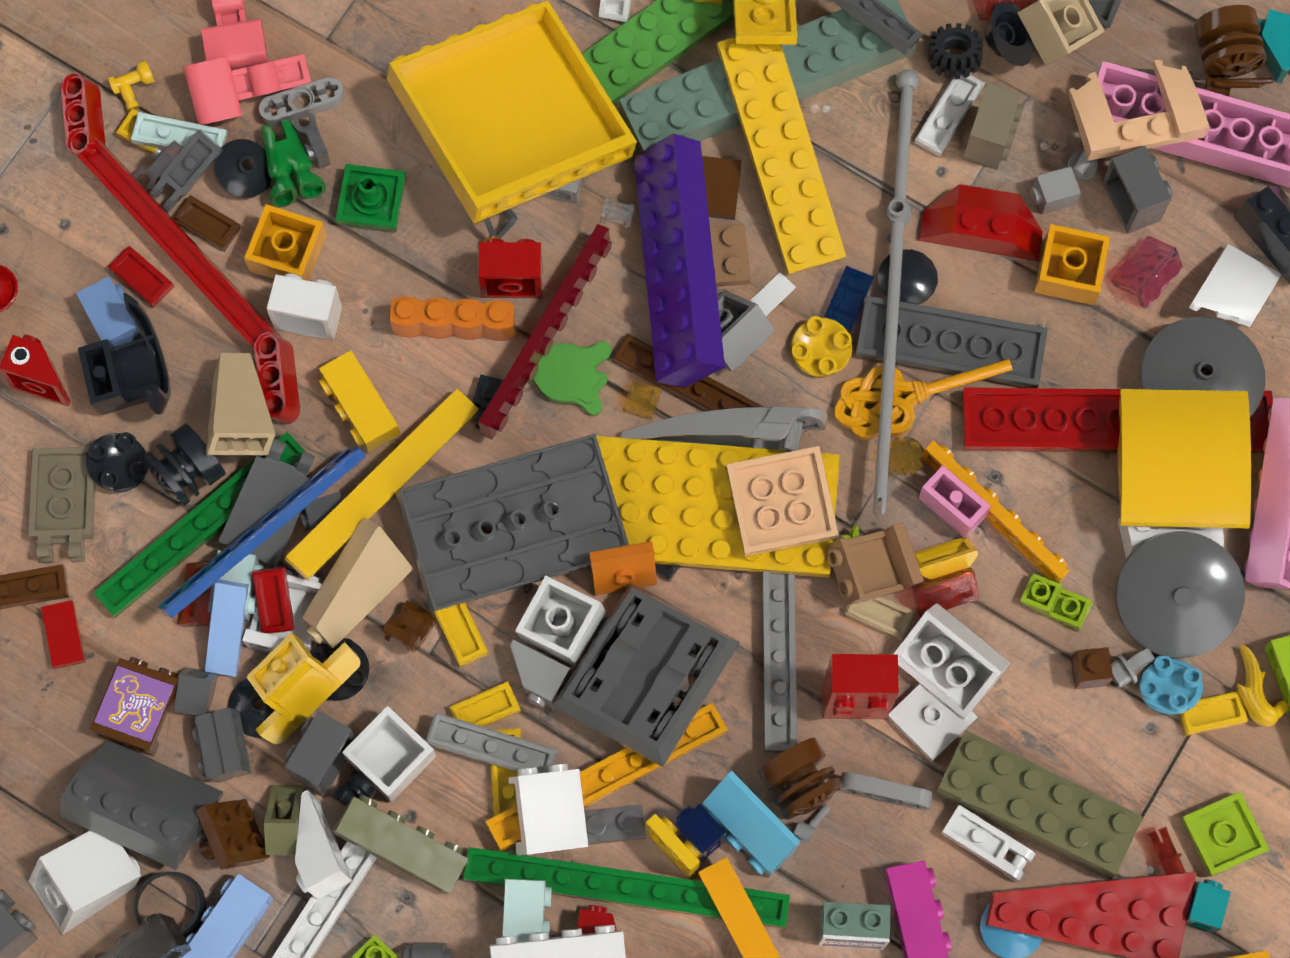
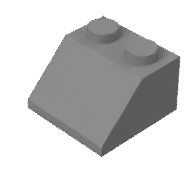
M724 290L718 296L725 368L733 371L741 366L757 347L763 345L775 329L758 304Z

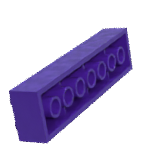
M673 133L634 157V168L656 382L685 388L725 368L701 141Z

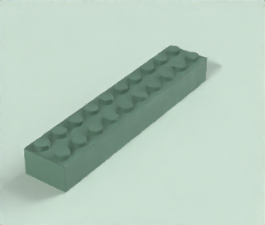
M878 0L908 22L898 0ZM844 9L797 27V45L781 44L798 101L914 54L916 46L915 44L905 55ZM721 58L619 99V114L637 141L635 148L638 154L673 133L703 141L741 125Z

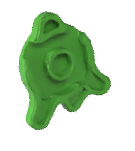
M605 341L598 342L589 347H580L566 343L553 345L549 354L546 357L542 356L540 359L537 374L532 382L545 395L546 399L563 405L574 404L583 408L589 415L598 416L602 412V402L598 393L607 384L608 377L605 373L597 371L596 367L611 356V346Z

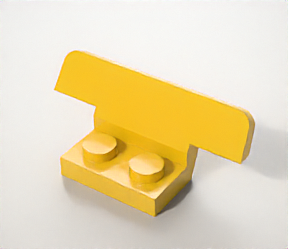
M291 632L246 676L263 702L275 710L256 728L258 734L272 744L284 742L359 668L360 659L358 655L344 642L325 662L321 663L311 655L301 639Z

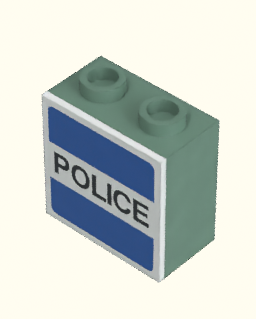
M824 901L820 909L818 946L884 950L890 940L891 905Z

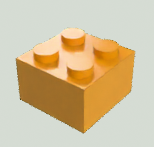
M265 204L244 257L249 272L275 279V275L295 274L302 277L303 280L310 281L327 237L324 223Z
M1050 224L1044 240L1034 293L1094 305L1100 294L1111 237Z

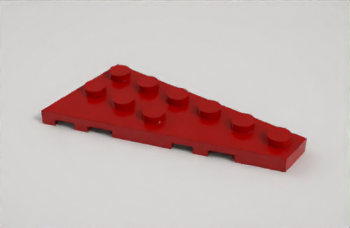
M1196 872L992 892L985 925L1129 958H1179Z

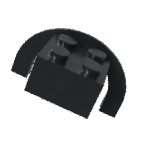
M123 293L126 309L136 321L143 338L115 347L108 339L78 348L90 404L101 415L149 402L150 408L157 415L164 414L171 395L170 379L164 354L153 324L144 308L133 297Z

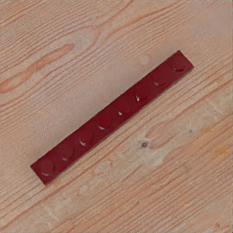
M597 224L480 418L478 423L481 435L493 440L497 431L501 432L505 428L509 411L512 406L516 407L520 403L524 392L523 388L527 381L531 382L536 376L542 356L546 357L551 351L557 331L561 332L564 329L568 320L567 314L572 306L576 307L579 304L583 295L582 289L587 282L590 283L594 279L600 259L606 258L612 246L609 228Z

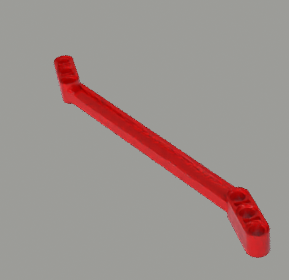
M79 73L68 74L61 84L67 149L87 166L254 348L257 376L270 417L283 424L293 423L300 414V401L294 350L291 343L282 338L106 147L99 87ZM283 403L281 410L278 412L280 405Z

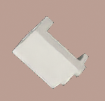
M286 569L295 629L284 632L262 633L258 608L256 607V613L250 629L245 630L242 640L246 648L270 654L292 632L301 639L308 651L311 652L314 641L306 633L309 628L301 618L320 589L323 580L312 576L307 581L305 578L292 576L293 573Z
M568 764L548 766L549 772L538 774L537 767L519 769L518 776L509 777V784H515L521 842H515L517 855L588 847L579 769L568 770Z

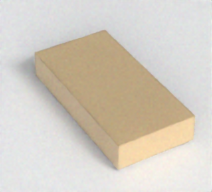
M880 597L849 605L844 616L902 642L915 611L887 598Z

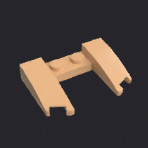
M1154 60L1152 64L1166 112L1117 122L1113 120L1096 72L1090 73L1086 77L1088 83L1080 89L1075 90L1073 87L1069 89L1068 93L1087 161L1125 154L1143 146L1150 149L1204 138L1210 127L1187 67L1182 65L1180 70L1163 66L1162 60Z

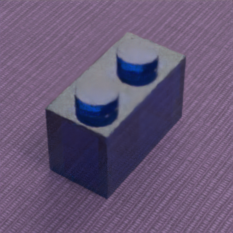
M700 803L694 809L689 805L676 817L677 837L682 843L688 840L700 853L698 856L700 864L724 843L727 832Z

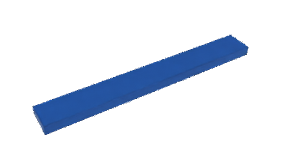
M356 447L345 449L158 604L159 610L164 616L169 618L177 615L366 457L363 451Z

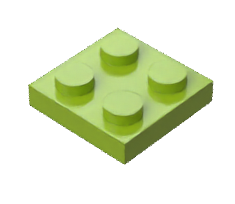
M1241 791L1181 818L1209 877L1215 876L1270 850Z

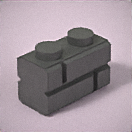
M224 708L213 711V713L196 716L194 718L196 727H193L192 735L196 745L200 746L202 758L198 759V766L202 776L206 777L208 781L217 783L250 774L251 768L240 712L232 708Z

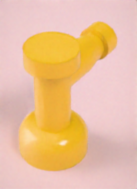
M146 60L139 62L135 71L114 78V76L108 78L114 94L121 93L128 111L139 108L131 85L140 81L146 85L155 82Z

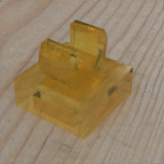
M632 380L623 406V412L652 421L662 389Z

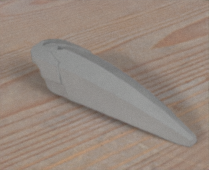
M773 406L720 409L659 420L623 431L621 438L777 449L791 452L798 450L800 438L805 431L825 430L828 415L823 409Z

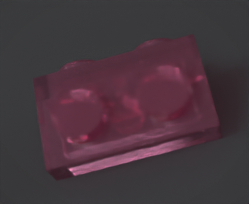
M1148 235L1110 279L1114 286L1137 296L1140 306L1148 308L1160 296L1162 290L1179 274L1183 265L1176 247Z

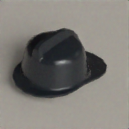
M1002 2L993 9L991 19L985 26V40L996 55L1003 57L1009 63L1016 66L1027 65L1033 58L1031 38L1017 13L1021 9L1013 3Z

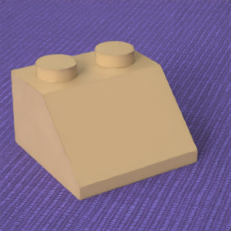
M1038 0L1017 12L1045 65L1071 53L1105 32L1088 0Z

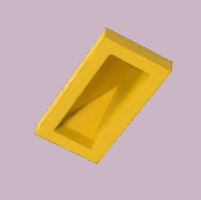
M961 537L914 552L922 576L952 591L978 556L976 548L968 537L966 539Z

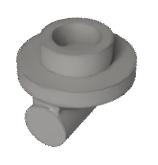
M1085 150L1077 151L1069 158L1068 167H1072L1076 179L1087 180L1096 174L1098 161L1097 159L1087 161Z

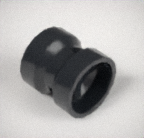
M354 770L348 776L349 781L344 786H339L333 792L336 798L346 806L350 798L356 797L351 792L352 790L358 795L356 797L358 799L360 795L372 799L378 793V790L361 773Z

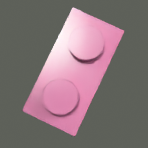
M944 466L922 487L919 500L965 539L986 518L990 509V505Z

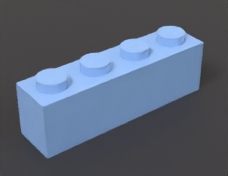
M239 873L235 879L229 878L220 891L222 898L216 906L211 905L202 916L201 922H203V925L196 934L192 932L183 943L182 949L184 952L180 958H234L272 904L274 898Z

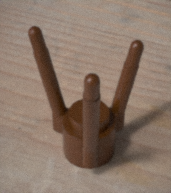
M1207 77L1205 90L1230 96L1231 88H1261L1262 84H1272L1274 80L1273 78L1222 79Z

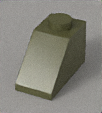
M272 785L264 819L266 855L289 856L296 854L301 795L304 792V786Z

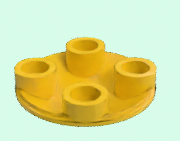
M813 316L803 323L793 335L791 342L793 360L802 371L815 377L832 376L840 372L850 360L852 354L851 335L837 321Z

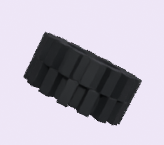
M950 23L946 24V29L940 26L937 28V33L933 32L931 34L928 62H930L932 70L936 68L938 75L944 72V78L949 79L950 75H955V79H960V74L967 78L970 76V72L974 74L977 72V67L980 68L983 39L981 36L978 37L979 32L976 29L971 32V26L966 25L965 29L961 28V23H956V27L952 28ZM958 48L964 50L965 53L951 54L945 50Z

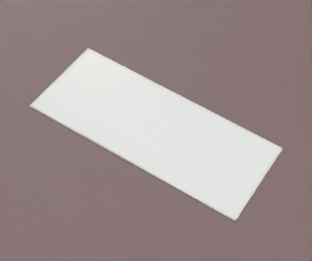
M779 273L750 301L758 304L765 316H767L796 287L783 274Z

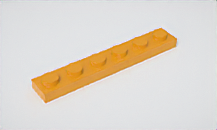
M933 440L925 448L922 459L936 472L942 466L946 467L990 505V509L985 519L1047 579L1057 583H1061L1070 571L1065 560L1057 553L1052 554L1044 546V541L1034 531L1029 532L1021 524L1020 517L1011 509L1006 510L998 502L999 498L991 489L987 487L984 489L976 481L975 474L968 467H961L954 460L953 453L945 445L939 446Z

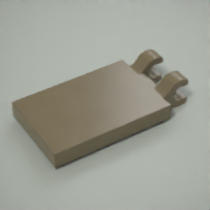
M89 447L32 449L28 537L30 540H37L36 556L40 558V563H53V544H69L68 556L71 557V561L85 562L84 539H94L96 483L91 479L86 468V455Z

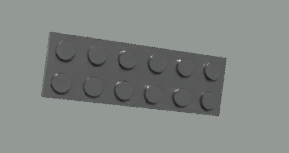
M866 295L855 356L883 361L887 299ZM899 301L895 364L959 374L1010 359L1012 371L984 380L1038 388L1048 328Z

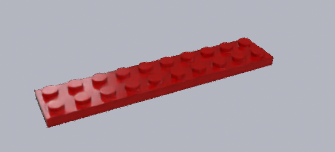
M964 387L962 391L964 450L1118 452L1121 389ZM1264 391L1258 408L1250 417L1251 453H1264L1263 444L1269 430L1268 413L1273 405L1272 391Z

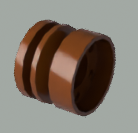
M1249 5L1224 6L1209 11L1196 20L1194 27L1198 44L1202 48L1200 55L1206 76L1224 79L1245 75L1257 70L1267 60L1266 52L1263 48V40L1261 36H1258L1261 29L1257 11L1254 7Z
M815 737L804 740L787 749L758 770V774L768 791L781 787L785 789L775 800L777 806L792 801L782 811L786 820L814 811L828 802L834 793L843 787L840 778H834L825 783V780L835 773L833 766L817 770L816 766L823 761L826 755Z

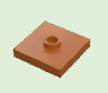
M650 541L589 553L595 596L625 591L630 583L638 588L657 585L653 543Z

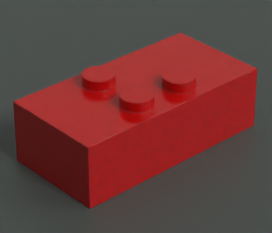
M832 654L823 679V719L887 720L899 694L898 654Z

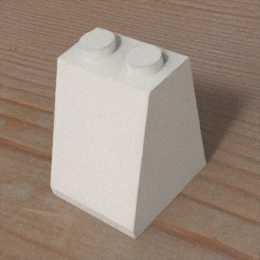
M89 831L39 857L28 882L63 935L133 889L141 875L137 861L132 856H128L123 845Z

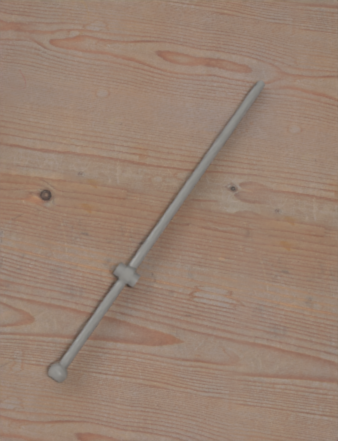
M908 69L901 71L896 78V85L901 90L895 191L894 200L889 203L886 210L888 221L892 224L873 506V513L876 516L878 514V502L882 501L881 516L886 512L904 227L908 225L912 217L910 206L906 202L912 99L913 91L917 89L920 80L915 71Z

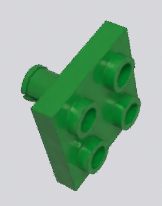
M346 164L336 215L337 224L397 232L406 172Z

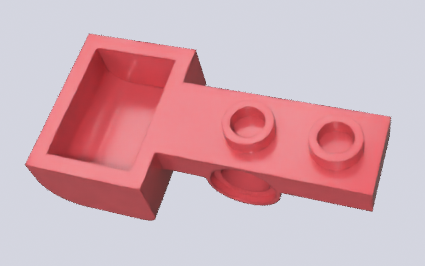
M212 0L217 26L201 28L206 61L228 56L231 71L269 62L261 19L247 21L244 0Z
M304 54L232 71L228 56L183 66L197 124L201 125L242 116L239 100L311 83Z

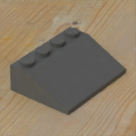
M108 740L76 772L61 795L60 817L177 870L203 829L196 810L206 804L218 803L223 796V791Z

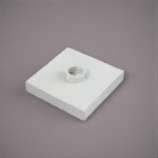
M921 683L888 716V719L931 762L978 718L972 711L965 719L962 718Z

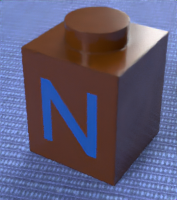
M1109 647L1077 650L1072 656L1071 662L1075 689L1104 687L1113 679Z

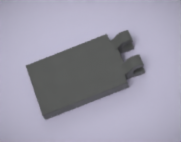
M274 439L269 454L265 459L259 456L255 457L218 542L230 546L310 479L306 476L315 456L302 452L297 466L289 465L279 460L286 443ZM301 511L250 554L256 555L260 561L277 567Z

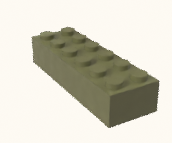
M965 731L935 791V795L960 805L1013 833L1016 832L1026 837L1025 839L1108 880L1117 875L1143 818L968 731Z

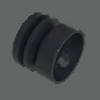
M184 423L169 435L175 446L172 451L168 450L161 443L155 445L163 458L158 460L150 450L143 454L152 476L162 489L182 506L190 502L183 491L185 487L195 497L200 494L194 482L198 477L205 484L211 486L226 474L214 455H207L206 444L187 423Z

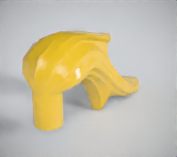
M1239 645L1245 667L1246 685L1244 687L1238 684L1237 688L1251 719L1260 726L1275 725L1279 718L1289 710V706L1282 700L1273 707L1267 702L1262 687L1263 678L1267 672H1261L1255 655L1248 647Z

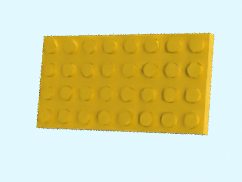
M596 436L628 543L632 545L652 542L655 563L830 578L831 565L828 561L826 546L833 543V540L745 557L727 464L786 453V451ZM821 453L835 516L840 454Z

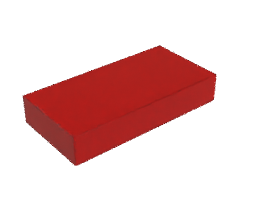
M128 246L108 266L114 275L153 308L175 287L167 277L131 246Z
M276 567L254 570L252 577L261 632L275 633L294 630L295 625L286 568Z
M69 600L41 607L52 667L59 669L85 663L86 660L74 601Z

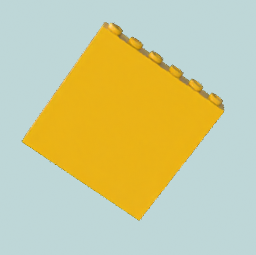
M548 0L539 4H530L524 10L514 14H505L489 24H479L471 31L461 35H451L443 42L435 45H426L418 52L407 56H398L389 63L387 81L474 224L633 156L637 143L636 139Z

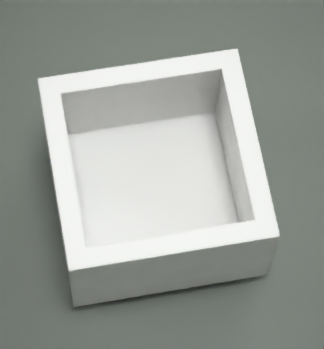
M285 274V276L275 275L267 311L275 330L334 341L342 305L337 288L332 283L320 279L311 282L303 280L302 277L295 274Z
M388 706L342 752L345 759L391 803L436 757L434 749Z

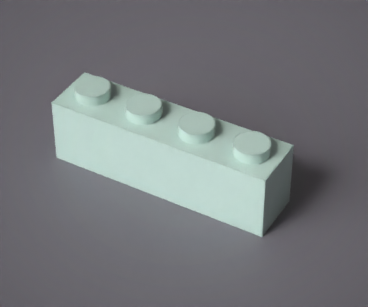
M505 879L503 937L516 936V942L529 940V934L549 932L550 938V921L544 920L545 907H551L552 888L546 887V880Z

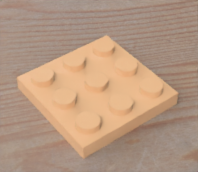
M819 446L727 464L745 557L839 538Z

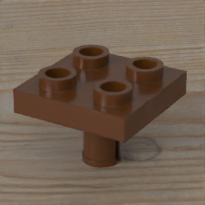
M246 799L206 804L196 810L207 837L206 840L199 843V851L207 860L216 858L220 870L262 863L270 858V855H266L265 840L261 836L253 811Z

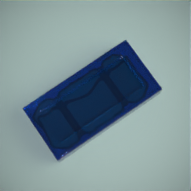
M846 266L824 318L837 321L851 333L866 295H868L874 281V276Z

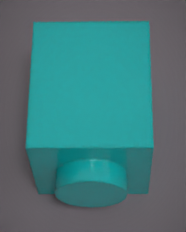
M1205 879L1203 883L1198 882L1195 884L1186 924L1212 933L1221 930L1231 892L1222 889L1223 884L1213 880Z

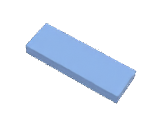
M221 579L215 582L205 672L237 676L249 584Z

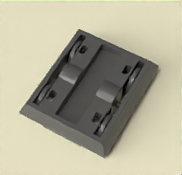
M630 583L553 703V707L627 749L664 767L740 642ZM695 670L694 678L696 681L687 694L686 691L689 688L688 675L691 671ZM681 699H682L683 702L681 703L680 707L678 708V710H677L676 712H674L675 709H676V707L678 706L679 702H680ZM653 711L655 713V718L650 716Z

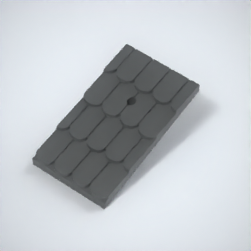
M596 434L400 489L396 492L430 613L539 582L544 579L545 575L553 578L590 567V552L629 545Z

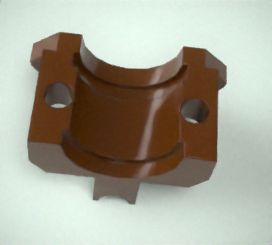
M407 600L396 619L390 618L386 622L383 633L386 634L384 639L389 641L391 636H394L403 641L408 650L416 652L425 642L437 620L431 616L430 612Z

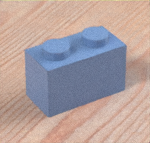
M108 276L76 294L101 341L108 339L115 347L135 341L141 335L137 329L136 321L123 303V293L125 292L121 284L119 283L114 286Z

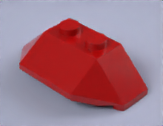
M959 184L924 210L919 241L1038 261L1043 231L1020 194Z

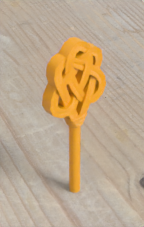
M1010 359L929 383L924 381L905 382L901 371L895 367L891 436H904L912 429L915 421L913 408L918 404H922V402L929 398V395L1012 371ZM883 364L872 368L865 378H853L845 382L841 388V398L835 406V419L840 426L851 430L853 435L860 440H870L878 436ZM902 394L909 395L905 399L901 398ZM866 404L875 405L870 410L865 408ZM847 409L851 412V416L845 414ZM904 416V419H903L902 422H900V423H898V424H895L898 420H900V419Z

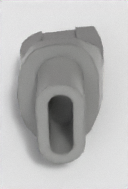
M1147 648L1127 661L1121 654L1117 655V660L1111 663L1114 682L1119 688L1129 682L1137 683L1138 680L1135 673L1155 660L1151 651Z

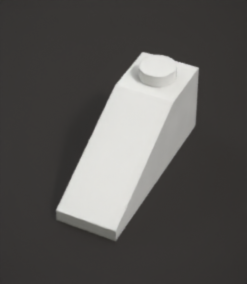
M306 790L301 795L295 864L299 874L296 875V880L304 893L309 892L319 900L350 883L352 879L320 800Z

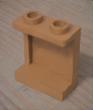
M904 522L892 525L880 532L847 540L845 537L839 538L826 546L828 561L834 569L838 581V591L844 598L846 606L908 591L924 582Z

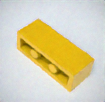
M351 350L319 368L322 379L318 382L326 396L333 395L338 404L334 405V408L343 422L348 419L353 429L349 432L358 447L364 445L369 453L400 435L398 424Z

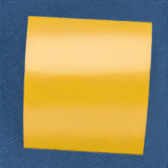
M1121 389L1119 400L1120 434L1117 452L1121 526L1250 528L1251 436L1248 391Z

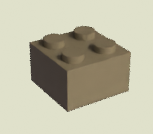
M987 82L963 160L996 170L1000 160L1007 161L1024 105L1019 104L1022 92Z

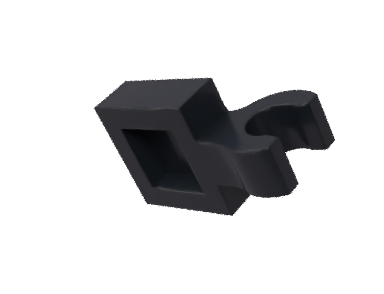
M480 374L472 403L479 408L475 418L476 429H480L478 422L503 380Z

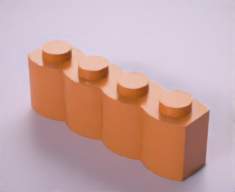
M409 296L397 297L391 300L392 333L400 337L412 338L424 334L435 339H444L453 335L464 340L486 337L494 341H507L515 338L514 304L508 301L491 300L482 303L474 299H460L451 302L444 298H428L421 301Z

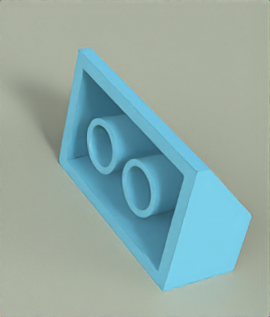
M733 771L726 775L702 803V809L705 811L702 814L703 818L714 829L719 826L727 834L724 838L726 842L736 852L742 850L750 858L747 861L749 866L760 876L765 873L769 878L798 849L800 840Z

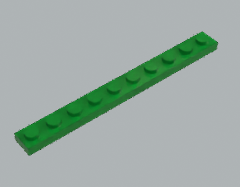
M468 847V860L465 865L464 881L505 887V879L546 880V887H551L552 894L722 919L707 888L701 881ZM744 888L763 926L786 928L790 900L789 894Z

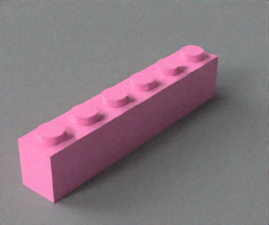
M1273 398V405L1268 413L1269 430L1263 444L1264 462L1258 477L1260 487L1258 498L1254 503L1255 519L1253 529L1249 534L1250 551L1244 565L1245 581L1257 587L1290 590V398Z

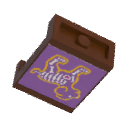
M130 657L129 661L119 658L90 730L96 736L155 756L159 747L156 740L177 692L178 674L162 667L159 668V671L147 668L148 663L134 657Z

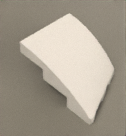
M1228 244L1189 308L1198 311L1201 307L1210 309L1215 312L1218 318L1232 320L1238 324L1250 327L1281 274Z

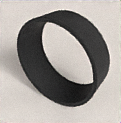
M170 871L157 873L149 877L137 891L134 901L136 920L142 931L156 941L175 943L185 940L192 932L195 933L202 924L201 918L206 912L204 892L197 881L189 875ZM165 875H175L186 880L194 890L196 896L194 916L183 929L169 934L154 932L145 926L139 916L138 904L140 896L153 880Z

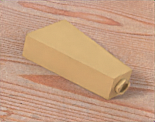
M220 353L213 376L206 444L207 455H268L275 436V430L251 353Z
M366 518L359 523L301 619L309 628L306 633L318 645L323 642L334 648L413 570V567L379 525Z

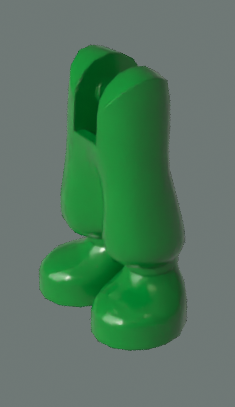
M290 118L281 120L283 134L286 136V139L275 142L276 138L270 124L261 126L268 175L272 181L276 182L269 195L271 204L275 207H286L297 199V192L290 178L291 173L296 176L297 186L303 198L312 199L326 191L324 180L310 172L312 161L304 149Z

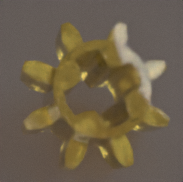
M896 437L890 443V469L897 474L903 473V475H906L910 472L913 475L923 466L920 462L924 458V450L921 444L911 437H903L902 439Z

